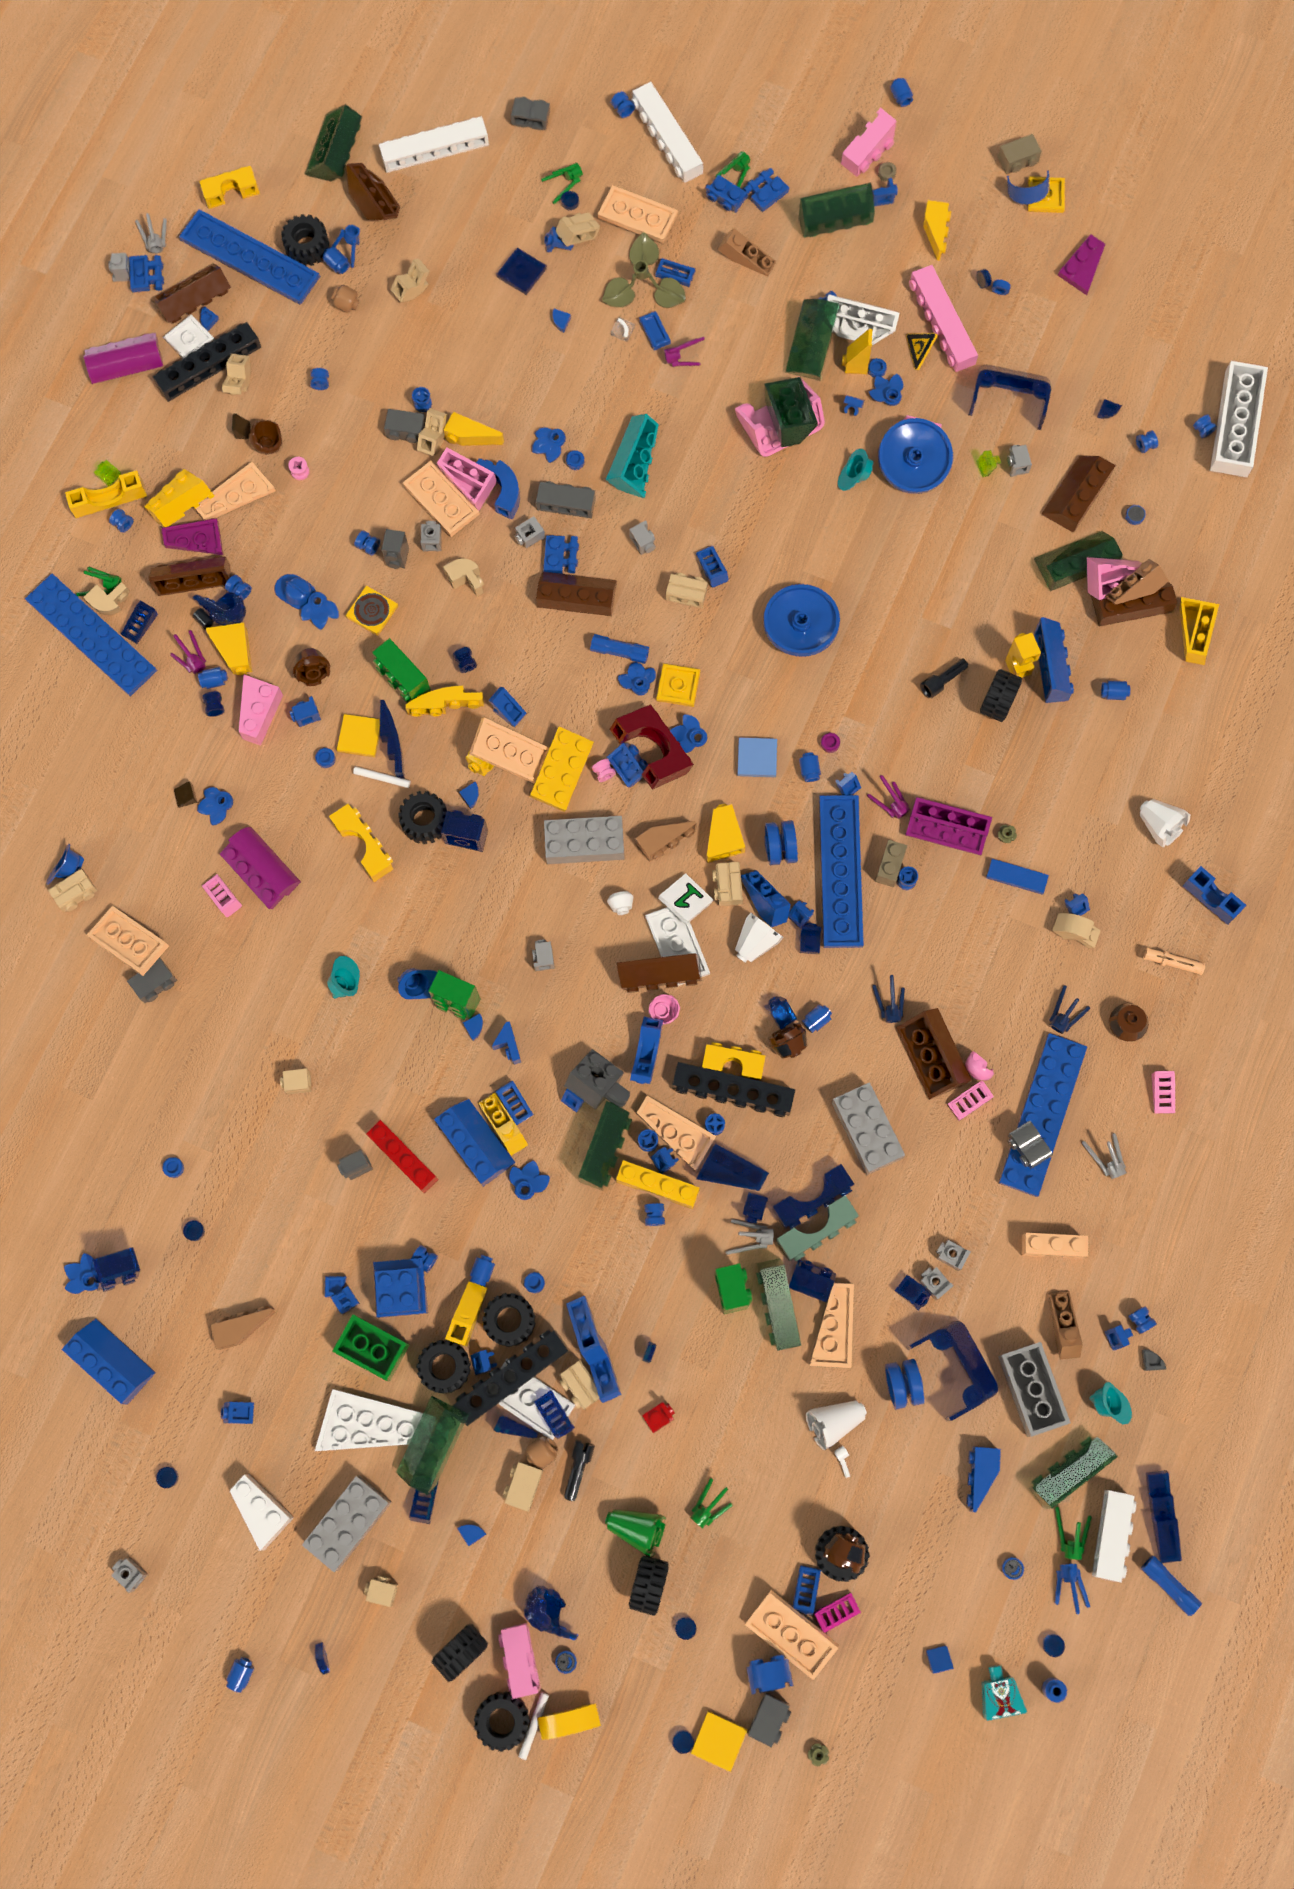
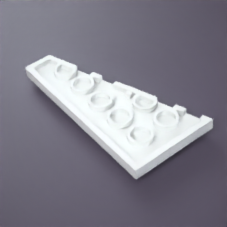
M332 1389L315 1451L447 1442L453 1421Z

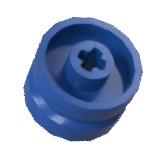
M793 820L782 821L781 834H779V828L775 822L765 823L764 841L769 865H780L782 860L781 852H783V857L787 864L797 863V840Z
M904 1360L902 1372L896 1362L885 1364L886 1380L894 1409L906 1408L907 1396L913 1406L924 1404L923 1383L916 1360Z

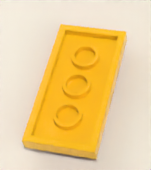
M559 726L529 797L565 812L594 742Z

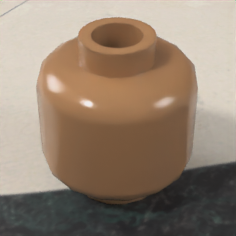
M346 285L337 286L331 298L333 305L346 313H349L352 309L356 310L360 302L357 299V291Z
M539 1437L527 1447L528 1456H526V1459L533 1467L545 1468L557 1458V1445L549 1437Z

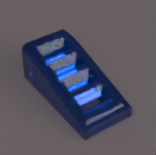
M140 600L122 630L121 635L138 644L158 616L157 611ZM141 617L144 619V621L142 622L138 620V618ZM136 623L137 625L141 626L140 629L135 627L134 624ZM133 630L134 632H136V636L131 634L129 631Z
M552 1390L534 1401L557 1439H560L575 1428ZM552 1399L553 1403L545 1408L542 1407V1405ZM557 1407V1410H556V1411H554V1412L551 1413L550 1415H547V1413H548L550 1410H552L553 1408ZM560 1414L562 1415L561 1418L552 1423L551 1420H553ZM566 1422V1424H564V1425L561 1426L560 1428L556 1429V1427H558V1426H560L562 1423Z
M505 1416L499 1417L493 1430L498 1433L528 1438H538L539 1436L538 1432Z
M418 1475L409 1516L410 1521L425 1524L431 1523L439 1479ZM421 1484L433 1486V1489L421 1488ZM419 1493L430 1494L431 1498L419 1496ZM417 1503H429V1507L417 1505ZM416 1510L427 1512V1515L417 1514Z

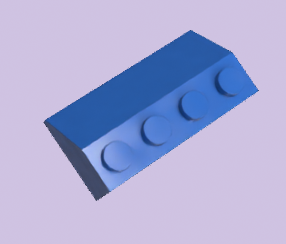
M1041 617L1034 635L1041 651L1038 660L1045 703L1068 701L1074 692L1073 683L1069 681L1071 669L1070 665H1067L1066 662L1068 651L1067 647H1064L1063 644L1065 640L1064 629H1061L1059 622Z
M469 1099L450 1107L434 1119L483 1187L516 1163Z
M97 1319L78 1331L61 1349L121 1404L128 1405L156 1373Z

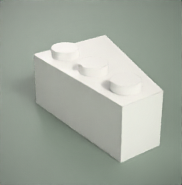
M250 1474L243 1475L230 1490L260 1551L265 1550L294 1518Z

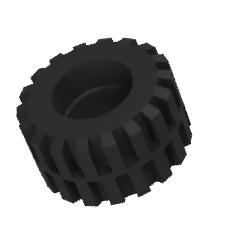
M301 214V217L296 215L293 217V220L289 219L287 221L288 225L284 224V231L281 232L287 256L305 266L307 264L313 266L315 262L320 263L324 251L330 246L323 222L309 214L308 216ZM305 237L313 238L308 243H298Z
M999 669L982 703L980 713L1003 722L1021 686L1022 678Z
M418 791L415 796L413 793L410 794L409 800L406 798L403 800L404 806L400 805V813H398L399 822L405 835L407 834L410 840L414 839L415 843L418 844L420 841L423 844H427V841L434 843L435 838L441 839V834L447 832L446 826L449 827V814L443 800L434 793L430 795L428 791H425L424 794ZM422 810L434 812L435 817L433 821L427 825L420 826L413 822L415 815Z
M504 1293L501 1296L497 1295L492 1301H489L487 1308L484 1309V1317H482L483 1327L489 1338L499 1345L507 1347L517 1346L528 1340L527 1338L533 1333L536 1319L533 1308L528 1301L514 1293ZM505 1308H514L521 1315V1324L513 1332H504L497 1324V1317Z
M437 1340V1342L430 1343L427 1348L422 1350V1354L418 1357L417 1374L422 1384L429 1390L442 1394L452 1393L460 1389L464 1382L466 1383L471 1371V1363L468 1354L460 1345L449 1340ZM442 1354L450 1355L456 1363L455 1372L448 1379H439L432 1371L434 1360Z
M834 1526L826 1530L819 1537L818 1543L815 1546V1559L818 1567L827 1577L838 1582H849V1580L857 1579L860 1574L862 1575L865 1567L868 1566L870 1553L865 1538L858 1531L845 1526ZM837 1533L845 1536L847 1533L857 1537L858 1542L865 1546L864 1566L861 1567L859 1573H853L851 1571L852 1567L840 1568L827 1561L828 1558L823 1557L826 1550L824 1547Z
M645 1555L641 1557L629 1600V1609L652 1616L656 1615L669 1570L668 1562Z
M468 1624L432 1658L431 1663L448 1682H451L486 1650L489 1643L472 1624Z
M496 1692L488 1696L481 1703L474 1717V1730L477 1732L478 1740L481 1739L482 1745L485 1747L487 1745L492 1751L499 1750L498 1752H503L504 1750L509 1751L520 1744L528 1731L530 1717H528L529 1711L525 1707L523 1700L518 1698L512 1699L510 1692ZM496 1709H506L514 1717V1727L507 1734H498L490 1726V1715Z

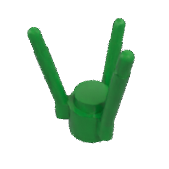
M739 152L718 174L720 176L724 175L731 168H734L736 171L743 170L737 184L740 188L746 173L750 169L748 166L751 161L750 157L745 152Z
M577 162L568 167L553 171L551 175L541 179L544 182L565 174L568 181L572 180L553 201V204H556L575 184L581 182L579 177L583 175V172Z
M87 567L89 571L83 572L86 575L102 579L103 587L107 589L103 590L106 594H110L122 582L121 577L92 567ZM89 591L77 592L76 595L85 596Z
M712 1478L709 1479L697 1504L691 1510L693 1514L690 1518L702 1529L705 1525L709 1526L715 1519L733 1506L732 1503H729L711 1516L712 1513L710 1511L728 1491V1488L725 1487L707 1508L704 1506L700 1508L713 1482Z
M1056 1507L1061 1551L1065 1552V1558L1082 1560L1092 1516L1089 1515L1087 1517L1081 1542L1079 1541L1081 1522H1077L1075 1540H1068V1544H1066L1060 1509Z

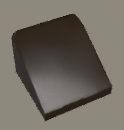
M233 413L232 432L236 439H249L250 422L240 415Z
M190 781L174 789L179 808L198 803L193 784Z

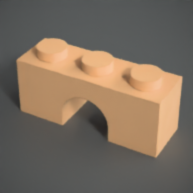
M1025 1233L1022 1235V1256H1062L1063 1258L1084 1259L1088 1257V1236Z

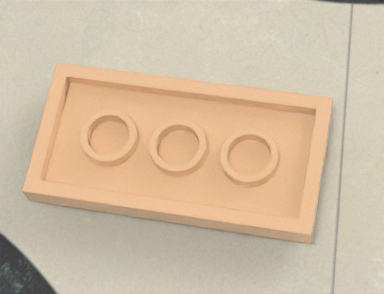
M613 185L598 213V219L640 235L645 232L650 239L663 244L678 216V210Z
M432 461L428 462L403 482V486L450 537L480 515L473 504Z
M481 718L469 754L535 784L549 747L487 718Z
M114 906L106 912L87 934L89 939L142 976L169 947L162 939Z
M772 1590L745 1623L748 1628L780 1654L784 1655L786 1659L812 1680L815 1679L839 1648L838 1643Z

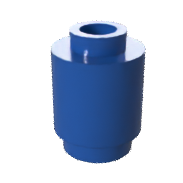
M905 78L895 79L890 86V90L897 104H900L901 107L908 106L913 101V93Z
M336 247L327 248L324 251L323 261L336 273L343 274L348 270L350 266L348 259Z
M221 666L202 670V673H198L201 688L210 689L223 686L225 681H228L227 672L225 669L222 670Z
M1108 680L1107 682H1102V698H1106V700H1126V697L1130 696V685H1127V681Z
M812 752L803 754L799 759L802 778H804L805 782L818 781L820 779L819 775H821L818 756Z
M818 1005L804 1016L805 1019L802 1022L813 1033L814 1031H819L832 1020L830 1017L832 1013L826 1005L823 1007Z
M481 1255L480 1258L476 1257L469 1275L471 1276L470 1282L485 1287L486 1282L490 1280L495 1266L492 1263V1258Z
M245 1657L235 1659L226 1679V1687L235 1692H242L243 1688H246L255 1669L252 1665L253 1662Z
M1048 1678L1044 1681L1042 1692L1047 1699L1059 1703L1066 1698L1067 1688L1062 1681L1056 1678ZM1058 1687V1692L1054 1695L1053 1689Z

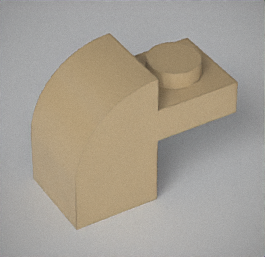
M414 259L407 274L396 276L391 291L401 303L413 300L427 288L426 278L429 270L420 259Z
M231 354L226 363L227 378L222 385L223 392L237 395L241 394L242 391L247 392L251 373L250 356Z
M431 408L427 411L425 428L419 433L418 451L432 456L439 451L445 439L443 429L446 425L447 414Z
M457 559L443 567L445 575L454 589L468 582L476 596L483 594L482 586L484 583L479 576V566L469 559Z
M121 582L107 595L96 585L83 598L98 613L114 615L121 611L117 604L124 602L128 598L130 591Z
M1058 913L1052 931L1063 939L1077 940L1088 948H1095L1101 930L1093 926L1094 922L1085 917L1069 913Z

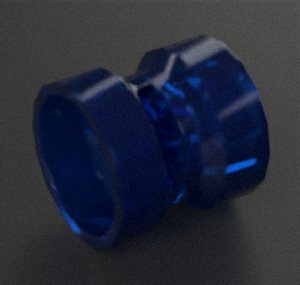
M470 647L460 648L453 653L461 673L470 672L477 667L476 660L472 658Z
M212 691L202 696L203 703L206 704V716L215 717L225 712L224 706L221 704L222 696L220 692Z

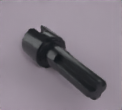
M962 658L938 676L931 675L920 683L921 691L927 698L935 697L944 690L946 683L968 668V662Z
M575 1440L571 1454L574 1462L564 1494L566 1500H576L585 1465L591 1462L595 1448L594 1444L587 1442L584 1447L581 1440Z

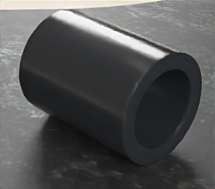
M202 608L196 610L193 614V618L204 629L210 628L214 623V620Z

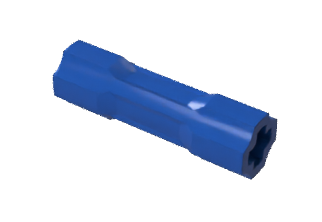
M594 634L590 651L624 657L646 664L650 649L648 646L629 644Z
M1152 1555L1142 1565L1141 1570L1155 1581L1188 1616H1192L1201 1607L1202 1603L1155 1556Z

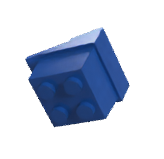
M423 1258L373 1262L378 1318L428 1314Z

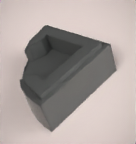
M1142 1350L1144 1371L1166 1370L1164 1361L1151 1350Z

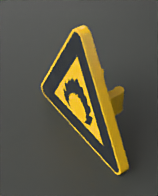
M936 333L907 334L906 337L915 370L920 369L926 356L930 353V349L937 338Z

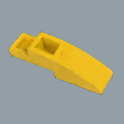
M464 686L445 687L430 691L413 699L406 704V711L408 715L413 717L429 714L430 716L438 717L441 714H446V707L451 709H459L460 707L477 709L484 706V697L482 692L465 693Z

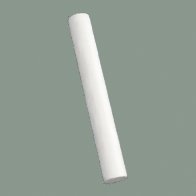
M354 767L353 774L406 788H409L411 784L410 780Z
M541 1692L518 1756L521 1759H527L539 1725L537 1718L542 1716L549 1697L546 1693Z

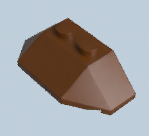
M363 163L347 164L349 194L367 220L397 219L400 205L383 180L372 171L366 169Z

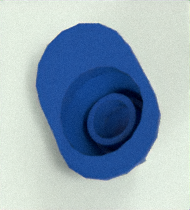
M286 574L280 577L275 584L276 595L287 604L301 610L308 603L309 596L316 592L309 582L294 574Z
M70 844L67 845L60 861L46 881L47 885L55 877L65 879L81 869L84 858L72 851Z
M415 968L407 969L398 977L399 994L401 997L410 1000L431 998L428 991L437 971L418 970Z

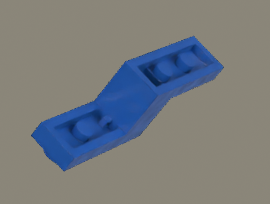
M582 1296L567 1303V1309L579 1349L590 1365L599 1399L604 1403L622 1395L607 1346L597 1332L587 1298Z

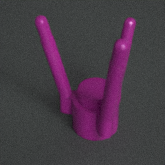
M705 337L696 338L676 347L664 349L667 364L672 363V367L700 366V362H678V359H681L679 350L705 340Z
M189 630V634L198 654L197 656L196 654H191L181 639L174 634L173 637L188 656L186 659L187 663L174 653L170 654L171 657L185 667L189 673L197 674L206 667V660L201 653L192 630Z
M880 775V779L895 800L890 805L892 809H889L871 794H868L867 797L888 812L892 818L896 816L900 819L910 811L909 805L903 798L896 782H892L894 792L884 776Z

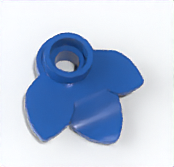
M895 374L890 381L876 376L874 382L875 389L869 391V394L877 402H885L887 405L895 406L901 401L903 381L898 374Z
M540 428L535 432L538 439L533 444L532 452L535 454L546 453L547 461L551 463L560 456L561 446L565 443L566 435L560 429ZM556 435H559L557 440H553Z
M314 592L309 596L308 603L302 607L301 618L303 621L311 619L313 624L322 630L328 621V617L333 619L339 618V611L335 603L328 601L323 593ZM316 598L321 599V603L318 605L314 603Z
M633 662L628 667V674L619 675L618 681L623 688L632 689L636 695L642 696L650 689V683L655 680L656 672L654 668L645 670L640 663Z
M684 714L683 725L676 726L670 730L686 753L691 752L695 747L703 746L707 741L706 731L700 728L699 721L691 715ZM700 734L701 740L696 741L695 735Z
M210 787L204 790L206 798L199 803L197 811L204 815H210L211 825H217L226 818L227 810L233 806V797L228 792H221L218 788Z
M535 1161L526 1164L522 1170L512 1167L510 1171V1182L515 1186V1194L521 1200H528L533 1197L534 1193L543 1192L549 1184L550 1177L548 1175H539V1168ZM523 1187H528L529 1191L528 1193L523 1194L521 1192V1189Z
M84 1253L82 1255L80 1264L72 1263L64 1267L66 1275L71 1280L67 1283L65 1289L72 1294H79L84 1290L94 1291L101 1284V1276L97 1272V1262L88 1254ZM93 1277L94 1283L90 1285L88 1280Z

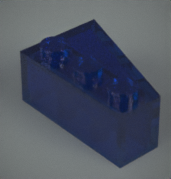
M715 1143L696 1180L760 1191L770 1172Z

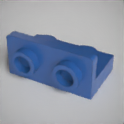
M719 174L711 185L707 184L705 187L707 197L711 201H717L725 210H731L734 213L738 211L748 197L746 191Z
M622 743L607 758L626 786L631 788L643 778L642 773L649 764L644 759H641L638 754L639 750L634 744Z

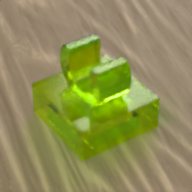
M991 450L984 451L976 461L982 477H988L997 468V464L1001 463L999 456H993Z
M108 460L102 461L94 471L95 476L108 487L121 475V472Z

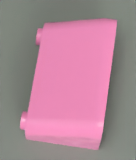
M800 376L787 383L785 397L757 411L748 403L735 408L737 418L762 456H770L818 432L824 426L825 420L821 399Z

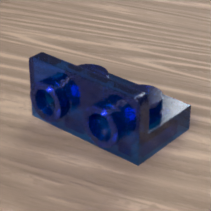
M798 1260L788 1288L827 1302L835 1282L836 1273L827 1267H817L811 1261Z

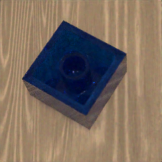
M453 810L452 812H446L441 834L447 845L483 852L488 828L482 816L472 814L471 816L464 815L461 811Z
M133 1247L93 1259L90 1267L97 1291L103 1290V1292L115 1289V1285L123 1283V1286L135 1283V1279H138L141 1271Z

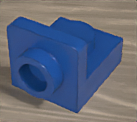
M888 178L887 188L881 187L873 190L871 199L873 207L894 203V198L897 195V185L893 184L892 178Z
M552 227L549 233L545 235L544 244H546L547 252L551 253L554 247L571 250L574 246H566L563 243L562 238L560 239L556 234L557 227Z
M225 1402L221 1408L223 1423L253 1424L254 1403Z

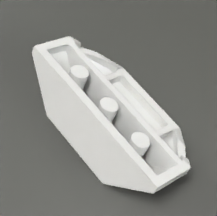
M828 295L824 311L830 325L839 337L855 341L865 331L872 329V345L895 332L900 314L886 308L833 295Z

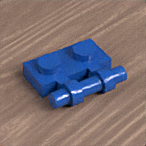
M772 168L766 171L763 170L756 179L750 180L747 186L743 188L747 193H753L751 202L761 212H764L781 199L790 189L779 176L773 180L770 178L774 174ZM764 183L765 186L760 189L758 186Z
M147 255L129 257L131 291H150V284H155V289L161 291L164 284L161 256L155 255L154 261H149ZM149 270H154L155 275H150Z
M546 535L544 572L563 574V567H568V573H575L578 566V559H576L577 551H579L577 536H571L570 543H565V536ZM564 551L569 552L568 559H564Z

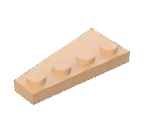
M251 462L212 491L215 497L211 499L207 497L199 502L200 506L195 510L203 520H210L276 490Z
M646 1096L637 1111V1115L696 1172L716 1136L649 1096Z
M832 1284L809 1366L851 1368L854 1284Z

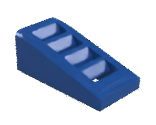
M713 546L696 552V556L712 588L728 582V573ZM713 555V556L710 557V558H707V559H705V560L703 559V558H705V557H707V556Z
M513 1081L495 1090L516 1125L533 1116L532 1111ZM512 1088L513 1092L504 1097L503 1093ZM516 1095L517 1099L508 1104L507 1100ZM521 1102L522 1105L512 1111L511 1107ZM521 1110H526V1112L521 1116H515V1114H517Z
M800 1565L793 1608L799 1613L813 1615L821 1573L819 1569ZM803 1574L814 1576L815 1580L802 1578ZM801 1583L813 1585L814 1587L813 1589L802 1587ZM800 1592L811 1594L812 1598L800 1596L799 1594ZM798 1601L810 1603V1607L798 1605Z

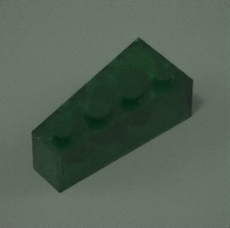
M780 1258L757 1263L758 1273H756L758 1285H761L763 1293H760L762 1305H766L767 1313H764L767 1326H771L772 1333H769L771 1346L775 1345L777 1351L801 1346L785 1264Z

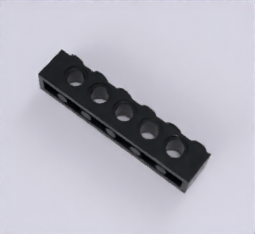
M248 322L238 325L232 331L222 334L213 342L205 344L201 349L191 352L182 360L174 362L170 367L160 370L152 377L167 402L226 369V363L231 354L248 356L262 348L251 326Z
M681 1062L677 1063L672 1088L676 1089L675 1092L687 1095V1092L694 1093L697 1098L707 1099V1097L715 1098V1102L726 1104L728 1101L734 1103V1106L739 1108H746V1106L754 1107V1111L761 1113L771 1111L774 1112L773 1115L778 1117L790 1115L796 1090ZM696 1077L700 1083L697 1086H691L688 1082L689 1079ZM716 1082L719 1084V1089L712 1091L708 1088V1084ZM735 1086L738 1088L739 1093L737 1095H730L727 1091L728 1088ZM755 1091L758 1094V1098L751 1100L748 1098L747 1093ZM773 1095L777 1097L778 1102L774 1105L767 1102L768 1096Z
M548 1329L539 1336L541 1340L535 1345L533 1342L526 1345L522 1349L524 1353L519 1357L516 1354L505 1361L507 1365L504 1368L500 1369L497 1367L491 1371L488 1380L485 1382L482 1379L472 1386L473 1391L469 1394L463 1392L455 1398L457 1403L452 1406L466 1426L473 1423L570 1350L556 1330L551 1332ZM541 1345H546L549 1348V1355L547 1357H542L539 1354V1347ZM527 1357L532 1360L533 1365L531 1369H525L522 1366L524 1358ZM508 1370L514 1371L516 1375L513 1382H509L505 1378V1373ZM490 1383L498 1385L499 1391L497 1394L489 1392L488 1386ZM474 1395H478L482 1399V1404L479 1407L472 1404L471 1400Z

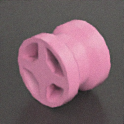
M302 457L292 458L288 464L292 477L296 480L306 479L309 475L307 462Z
M603 759L592 767L593 772L598 775L597 779L599 782L607 781L616 774L615 770L610 767L609 759Z

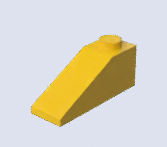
M868 329L847 347L846 355H842V366H845V373L867 374L872 348V329Z
M455 412L452 413L443 429L445 439L451 444L474 446L503 445L504 443L502 432Z

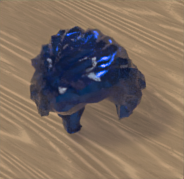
M227 592L216 602L199 595H195L192 598L209 612L210 618L214 622L222 626L241 623L246 615L243 598L235 593Z
M540 1585L529 1592L528 1598L525 1600L524 1617L532 1627L541 1632L545 1631L573 1641L578 1638V1634L559 1624L561 1608L566 1607V1603L555 1590Z

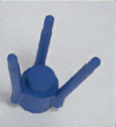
M348 225L345 230L341 229L340 235L331 246L336 247L343 237L347 244L352 245L351 268H354L356 244L359 245L360 228L355 225Z
M1077 1564L1060 1565V1571H1056L1055 1604H1059L1062 1578H1064V1583L1070 1582L1075 1611L1079 1615L1080 1609L1075 1582L1078 1581L1086 1607H1090L1080 1569H1077Z

